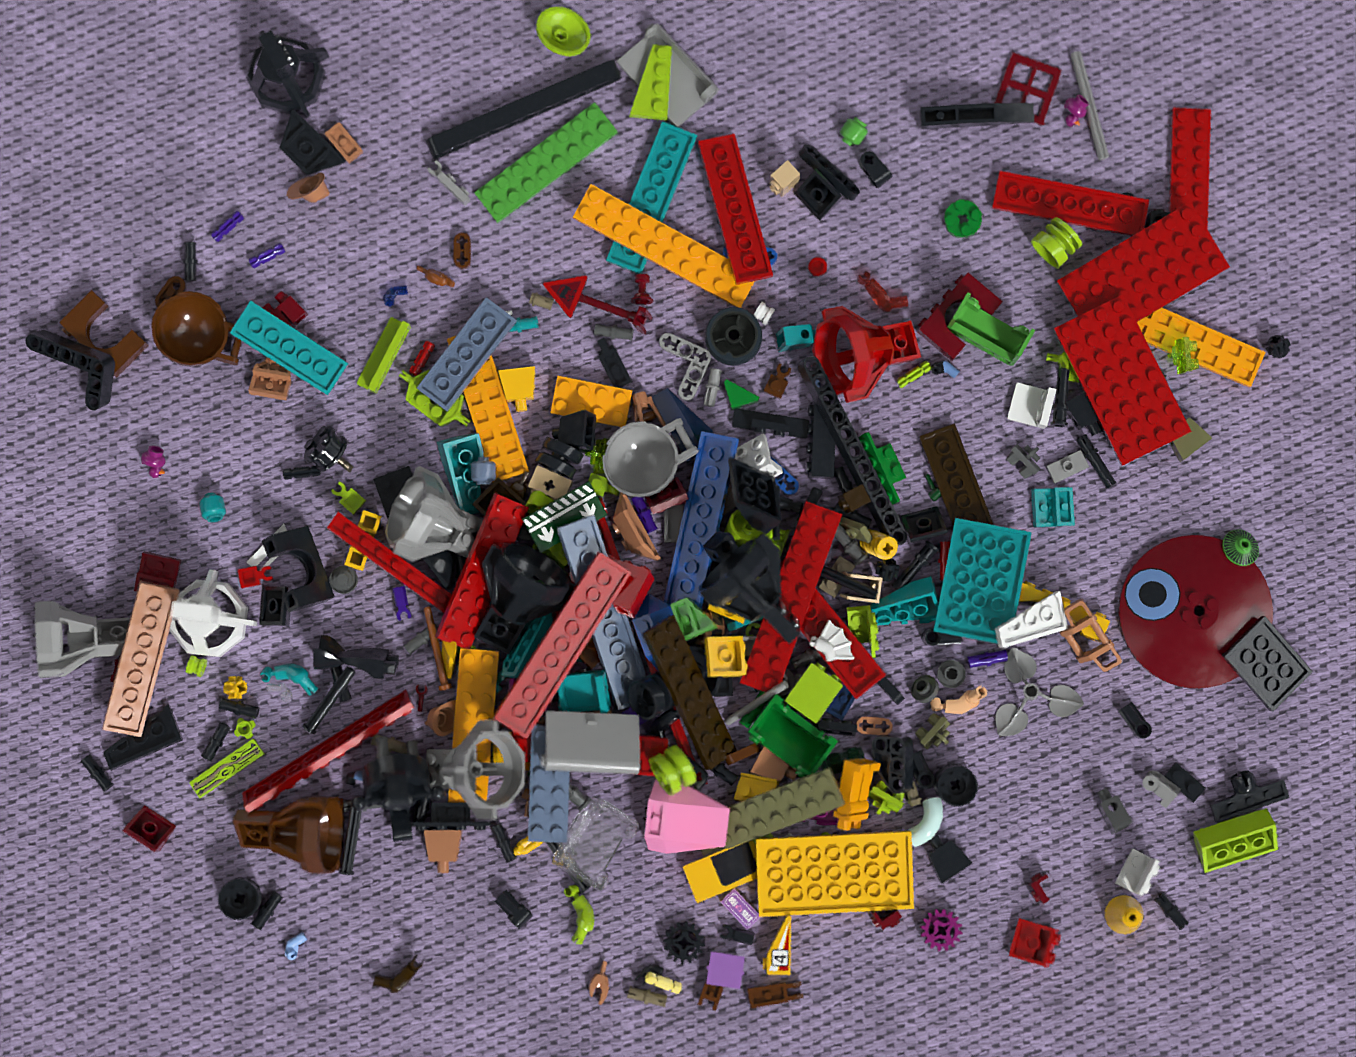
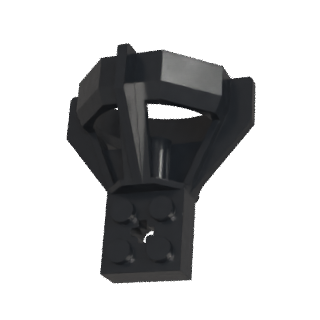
M264 30L260 31L261 36L258 39L262 46L254 49L246 79L260 105L263 108L290 115L292 109L296 112L302 110L306 118L310 117L311 115L306 107L318 101L326 75L320 63L329 58L325 47L312 48L310 43L282 35L279 36L278 34L274 35L272 30L267 33ZM288 44L297 45L302 47L303 49L294 48L293 46ZM300 61L313 63L314 66L312 83L304 94L294 78ZM256 64H257L258 67H257L256 72H255V74H254V69H255V66H256ZM265 80L278 84L283 83L292 100L277 101L264 95L261 89Z
M765 533L738 546L734 553L724 563H719L699 586V594L709 605L716 608L720 607L750 622H754L763 616L788 644L801 635L799 619L793 613L789 614L786 610V605L780 600V550ZM767 566V567H768V570H767L760 578H758V579L755 581V579L759 576V574H760V573L763 571V569Z
M504 543L502 547L492 544L482 562L491 604L474 637L509 654L525 625L531 620L561 610L575 589L576 584L570 582L571 576L552 557L540 553L538 548L534 549L526 544ZM533 575L540 579L543 583H540L532 579Z

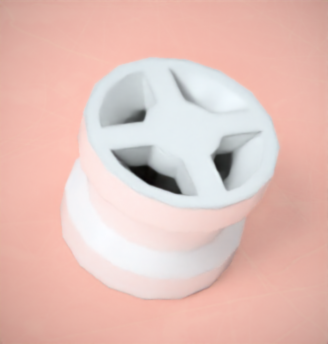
M761 302L754 316L766 326L775 309L772 307L768 308L764 302Z

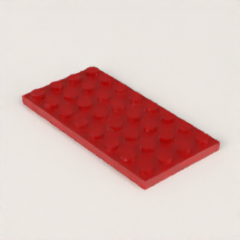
M1190 201L1057 280V283L1077 316L1123 294L1138 322L1227 270L1230 266Z
M1123 294L1053 328L1121 466L1192 432Z

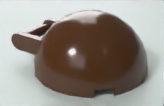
M179 292L177 295L165 299L156 309L152 319V336L158 350L171 362L182 366H201L212 360L238 365L239 359L237 357L242 341L235 337L230 356L221 354L227 342L228 331H231L235 324L227 322V318L220 308L221 305L211 297L198 292Z

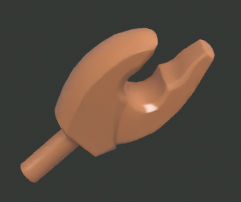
M602 961L600 974L595 973L589 983V995L591 998L595 988L599 987L602 990L599 1005L604 1003L609 992L608 976L604 975L607 961Z

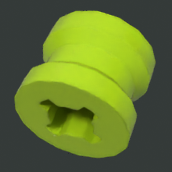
M191 655L187 663L186 673H194L197 677L201 678L207 666V659H197V656Z

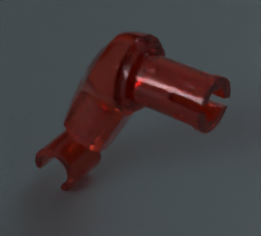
M868 271L863 273L866 279H863L860 275L857 277V281L862 285L865 284L868 294L883 312H890L895 308L908 307L906 295L890 297L874 278L870 279Z

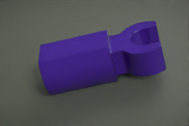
M405 586L392 588L395 606L398 608L397 619L401 621V614L403 612H406L408 619H411L412 614L407 609L409 604Z

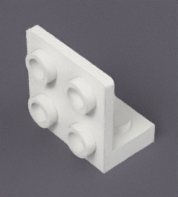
M1016 383L1007 419L1044 429L1048 425L1056 389L1049 387L1047 390Z
M761 434L737 447L736 460L774 477L783 473L782 467L770 457L765 434Z
M1131 849L1115 883L1137 895L1143 896L1144 893L1147 894L1151 887L1150 880L1152 876H1156L1160 869L1158 865L1160 861L1150 858L1135 849Z

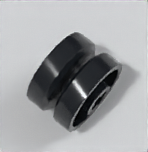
M546 436L542 446L551 454L538 452L535 462L551 472L573 479L576 469L567 462L580 464L584 454L569 445Z

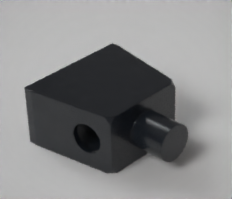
M1085 393L1067 401L1069 407L1067 414L1078 430L1088 427L1091 436L1102 432L1098 424L1099 420Z
M581 410L562 416L559 428H553L552 437L574 449L593 450L596 415L587 410Z
M936 834L928 841L934 850L928 853L927 856L941 884L973 864L952 840L949 839L943 843L938 834Z

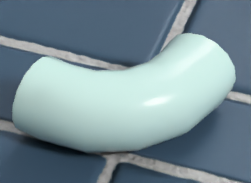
M929 798L922 803L924 815L921 822L915 827L908 829L912 833V845L914 847L920 846L932 839L939 830L943 819L941 798Z

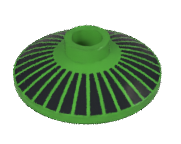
M1240 529L1232 530L1223 539V551L1232 563L1239 566H1247L1257 559L1259 554L1258 543L1247 531Z

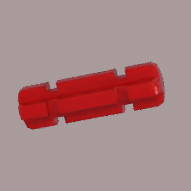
M430 341L424 342L423 350L419 351L413 362L415 363L414 366L412 365L409 369L410 374L417 376L422 372L420 369L424 368L430 357L429 353L433 352L435 345Z

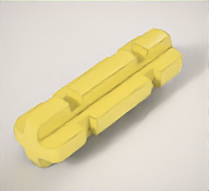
M648 972L645 976L646 983L651 985L654 983V986L667 991L671 990L675 994H679L682 989L680 982H672V979L661 975L656 976L653 972Z

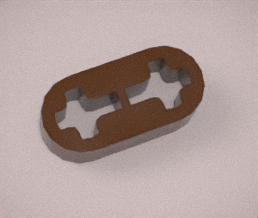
M458 233L454 237V264L462 270L467 269L471 265V239L466 233ZM461 237L468 241L464 243V249H461L460 243H457V241L461 240ZM461 253H464L465 259H468V261L464 262V265L457 262L458 259H461Z
M754 743L727 755L725 761L729 766L760 752L761 749L759 745Z

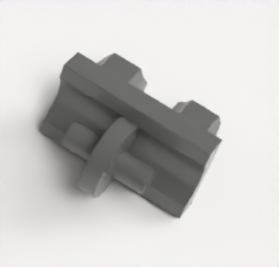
M1016 444L1006 458L1013 466L1019 460L1025 464L1018 471L1024 479L1032 474L1035 475L1041 469L1031 459L1032 457L1036 462L1041 459L1036 454L1039 450L1038 447L1032 450L1027 445L1023 450Z

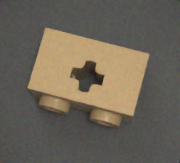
M787 160L771 174L769 182L771 186L769 188L775 195L779 194L783 197L799 183L800 173Z
M537 465L528 487L532 489L531 493L538 490L552 500H556L570 491L573 481ZM553 482V486L555 488H550V490L547 491V487L545 486V484Z

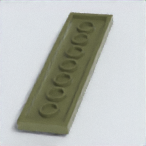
M826 768L727 806L730 808L726 846L700 849L703 857L735 847L845 805V800L831 768Z

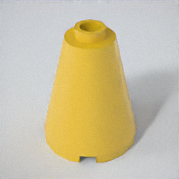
M1119 895L1114 897L1105 908L1107 925L1116 933H1133L1143 922L1144 913L1142 906L1131 896Z

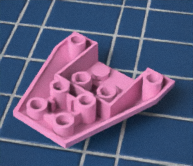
M656 779L648 801L645 840L648 850L668 854L726 846L730 808L691 786L684 787L681 785V791L670 796L663 790Z

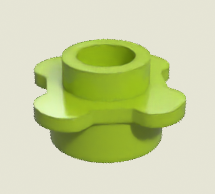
M239 718L236 730L234 731L235 736H244L246 739H251L253 737V728L256 726L255 722Z

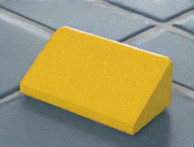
M442 640L444 667L447 678L451 679L456 665L457 644L453 641L449 643Z

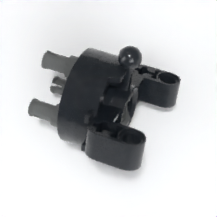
M380 736L375 739L377 746L376 759L367 763L362 769L364 797L361 795L355 796L351 801V805L356 811H361L366 806L372 807V805H380L390 810L393 842L413 840L409 807H412L416 801L424 798L426 800L430 798L435 801L442 800L445 796V790L439 785L433 786L431 789L428 763L419 756L417 741L411 740L405 743L407 754L391 755L388 748V738Z

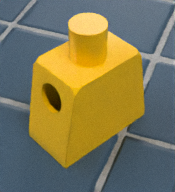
M535 366L498 370L507 402H515L516 412L527 411L526 400H533L535 394Z

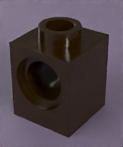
M863 484L838 496V504L846 514L871 502Z

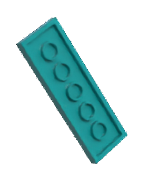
M251 300L229 332L326 395H329L349 364Z

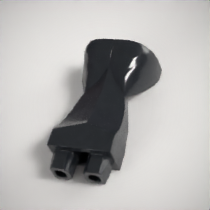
M321 635L319 648L313 649L314 670H322L346 664L367 672L372 678L383 679L385 674L395 675L396 668L399 666V655H389V649L360 648L345 651L334 638L328 635Z

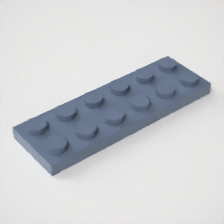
M486 297L424 377L417 389L448 412L517 320Z
M535 724L532 729L528 841L567 843L570 771H546L544 766H540L541 754L544 755L546 750V725Z

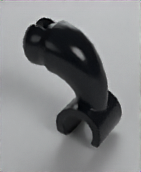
M650 964L643 968L640 974L636 976L635 982L639 977H643L644 982L642 986L646 984L645 976L648 972H653L657 976L661 975L664 969L659 964Z

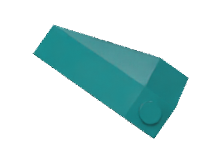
M479 433L455 436L438 441L437 446L457 507L470 514L478 513L479 511L472 504L481 495L480 485H476V482L471 479V464L478 461V457H483Z
M930 576L903 586L881 598L879 603L870 604L871 613L875 612L877 625H889L891 621H901V624H908V620H919V624L936 621L939 596Z

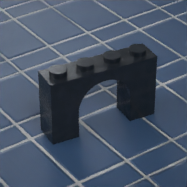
M308 526L272 534L262 540L268 559L288 554L299 559L305 568L306 582L304 586L294 588L282 594L288 613L325 603L335 597Z

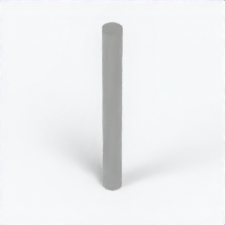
M787 682L779 683L727 717L725 723L731 725L776 694L788 688Z

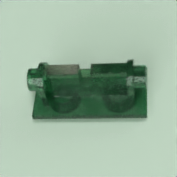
M851 747L845 752L830 754L825 759L827 768L830 767L834 775L843 772L845 760L865 758L861 747Z

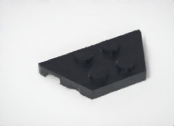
M294 109L291 110L279 149L308 176L346 162Z

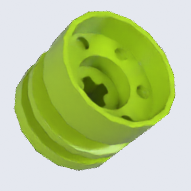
M1054 217L1050 222L1051 224L1045 226L1046 232L1040 231L1031 240V244L1048 264L1054 268H1059L1068 260L1066 253L1073 255L1076 252L1075 249L1078 250L1082 246V241L1067 223L1060 218Z

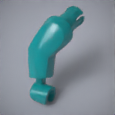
M292 663L278 665L274 667V670L270 667H265L260 675H265L262 678L263 682H269L271 677L275 676L277 680L289 679L294 683L300 684L308 696L312 695L311 691L315 693L318 690V687L308 677L309 672L300 665Z

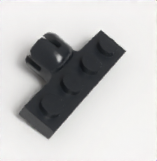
M1241 771V776H1238L1236 773L1230 779L1234 794L1209 805L1215 822L1219 823L1290 797L1284 779L1281 778L1257 786L1253 773Z

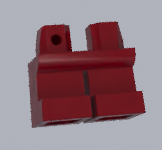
M280 291L274 297L280 304L275 309L269 303L262 307L291 327L293 325L285 318L283 313L295 326L308 316L307 312L291 296H288L283 291Z

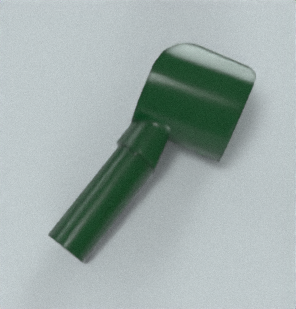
M927 474L925 478L932 490L928 493V496L935 502L940 498V490L935 487L930 475Z

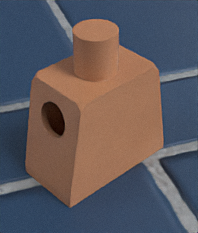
M764 746L750 771L766 778L776 779L778 782H781L783 776L793 781L797 776L795 774L796 770Z
M424 830L429 862H437V873H449V862L458 861L463 830Z

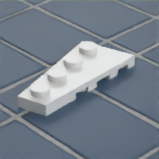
M1055 591L995 628L999 648L1068 629L1060 591Z

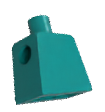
M811 324L782 327L776 333L778 351L784 352L810 347L814 343L816 329L813 330Z

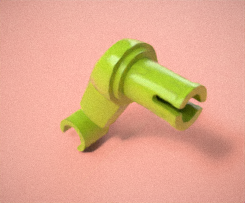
M569 885V888L564 889V894L567 897L573 896L575 899L572 905L577 912L576 923L578 926L571 939L575 942L577 938L576 944L581 945L587 933L593 930L595 922L594 912L585 896L578 895L579 887L577 885Z

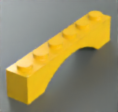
M1025 581L1022 583L1019 602H1039L1053 592L1046 589L1040 591L1035 588V584ZM1061 596L1063 607L1065 608L1070 605L1071 600ZM1081 605L1069 612L1074 623L1088 616ZM1096 612V621L1104 633H1106L1110 620L1106 619V615ZM1090 625L1079 631L1081 636L1097 643L1101 642Z

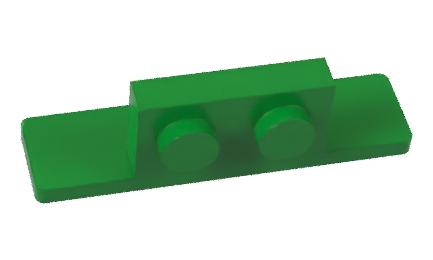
M866 432L858 438L892 505H894L900 499L893 484L906 479V475L891 443L876 448L870 433Z

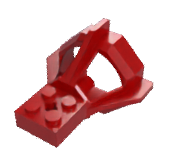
M844 306L824 309L821 312L824 321L817 324L812 348L813 355L820 361L836 395L844 394L846 403L867 399L887 366L921 358L912 321L876 326ZM842 328L849 338L852 349L837 353V335L839 329ZM854 362V375L851 381L845 375L841 366Z

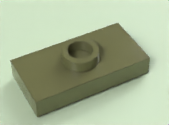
M841 517L840 525L845 529L850 538H856L866 543L873 539L864 524Z

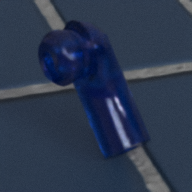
M407 285L389 288L383 295L384 304L388 307L393 306L394 299L397 296L408 295Z

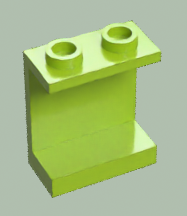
M817 662L815 665L813 663L809 665L784 700V702L815 724L843 687L840 684L841 680L836 675L832 674L829 676L824 672L826 668Z

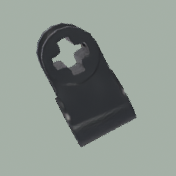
M867 151L862 154L859 166L874 187L878 189L893 177L890 170L880 161L875 153ZM866 159L872 160L871 164H865L864 162Z

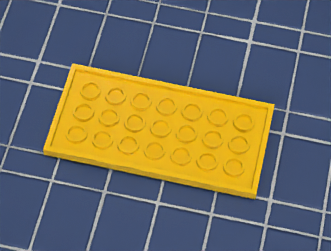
M911 831L756 838L759 917L914 909Z

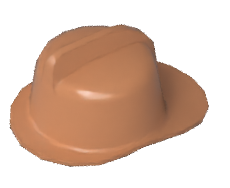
M318 173L295 182L289 187L287 197L289 199L304 198L308 202L314 203L329 196L330 192L324 182V173Z
M451 700L430 710L425 725L429 726L437 736L443 737L454 731L456 700Z

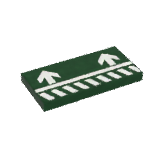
M587 481L521 520L539 552L542 553L561 542L557 530L558 527L590 515H594L596 521L607 516V513L590 482Z

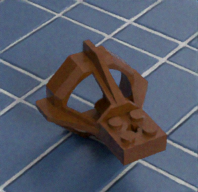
M328 796L299 798L281 811L252 810L248 813L247 810L237 809L233 818V824L241 848L271 849L272 853H277L299 863L302 870L308 873L327 874L334 873L335 870L340 869L339 858L343 850L345 820L342 811L344 806L343 798Z

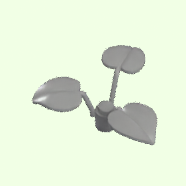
M1016 648L1010 650L1007 655L1008 661L1005 662V675L1012 683H1019L1023 680L1026 685L1023 690L1025 698L1019 708L1014 704L1008 703L998 709L995 718L998 735L1013 736L1022 732L1028 724V715L1021 710L1028 700L1033 701L1038 696L1051 700L1049 709L1057 717H1068L1084 705L1080 695L1065 685L1054 686L1051 690V697L1039 692L1037 685L1029 684L1026 680L1032 678L1036 673L1037 665L1035 660L1029 654Z

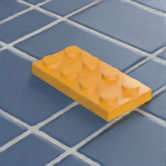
M558 375L550 413L565 416L581 410H587L596 415L597 423L622 427L627 423L633 390Z

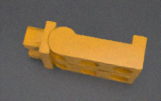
M866 758L844 761L840 791L845 800V805L838 807L834 811L833 816L838 818L837 828L846 831L850 830V828L860 829L862 820L868 819L869 813L866 812L869 808V803L867 799L874 771H879L881 763Z

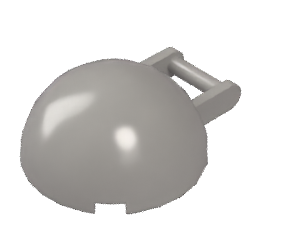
M678 418L662 428L642 421L632 422L617 430L608 440L605 456L603 455L602 459L603 470L611 485L621 493L633 497L651 496L667 487L673 479L678 465L699 452L697 447L693 446L682 426V419ZM675 429L687 449L679 455L674 440L668 434Z

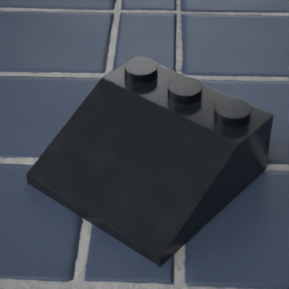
M730 457L728 462L734 504L752 528L767 534L782 522L775 477Z

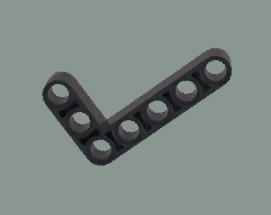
M39 330L26 337L25 342L30 350L88 372L85 404L90 410H97L110 403L115 370V361L111 355L46 330Z

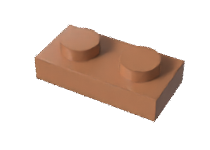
M340 122L324 133L349 164L363 153V150Z

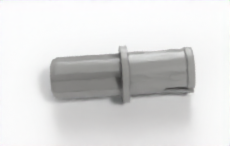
M710 369L708 384L705 385L707 389L703 403L707 407H714L717 391L720 390L719 382L722 371L719 369Z

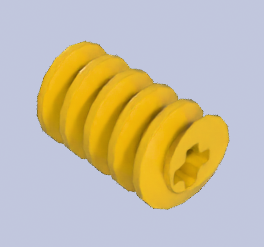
M868 529L873 538L869 543L859 541L863 551L882 560L892 558L898 549L897 541L893 537L877 530Z

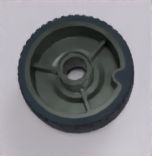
M738 307L725 308L710 319L705 332L706 346L710 354L720 363L730 366L742 365L754 358L759 351L762 343V329L756 317L749 311ZM735 331L739 334V338L732 340L728 336L729 333Z

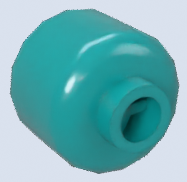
M211 492L205 494L199 501L202 518L208 520V522H218L223 519V516L226 514V508L222 496Z

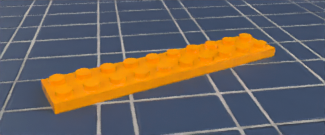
M590 184L573 215V219L734 307L741 308L755 282L736 285L728 258Z

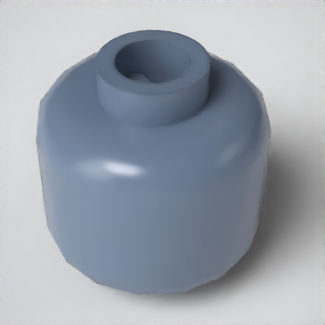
M478 457V461L471 464V479L476 482V485H490L491 481L496 479V464L493 461H489V457Z

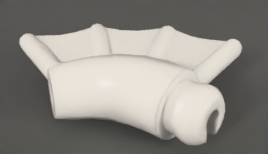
M831 620L827 621L819 638L816 636L811 637L809 645L822 652L827 662L835 659H854L850 651L852 642L844 636L843 628L834 626Z

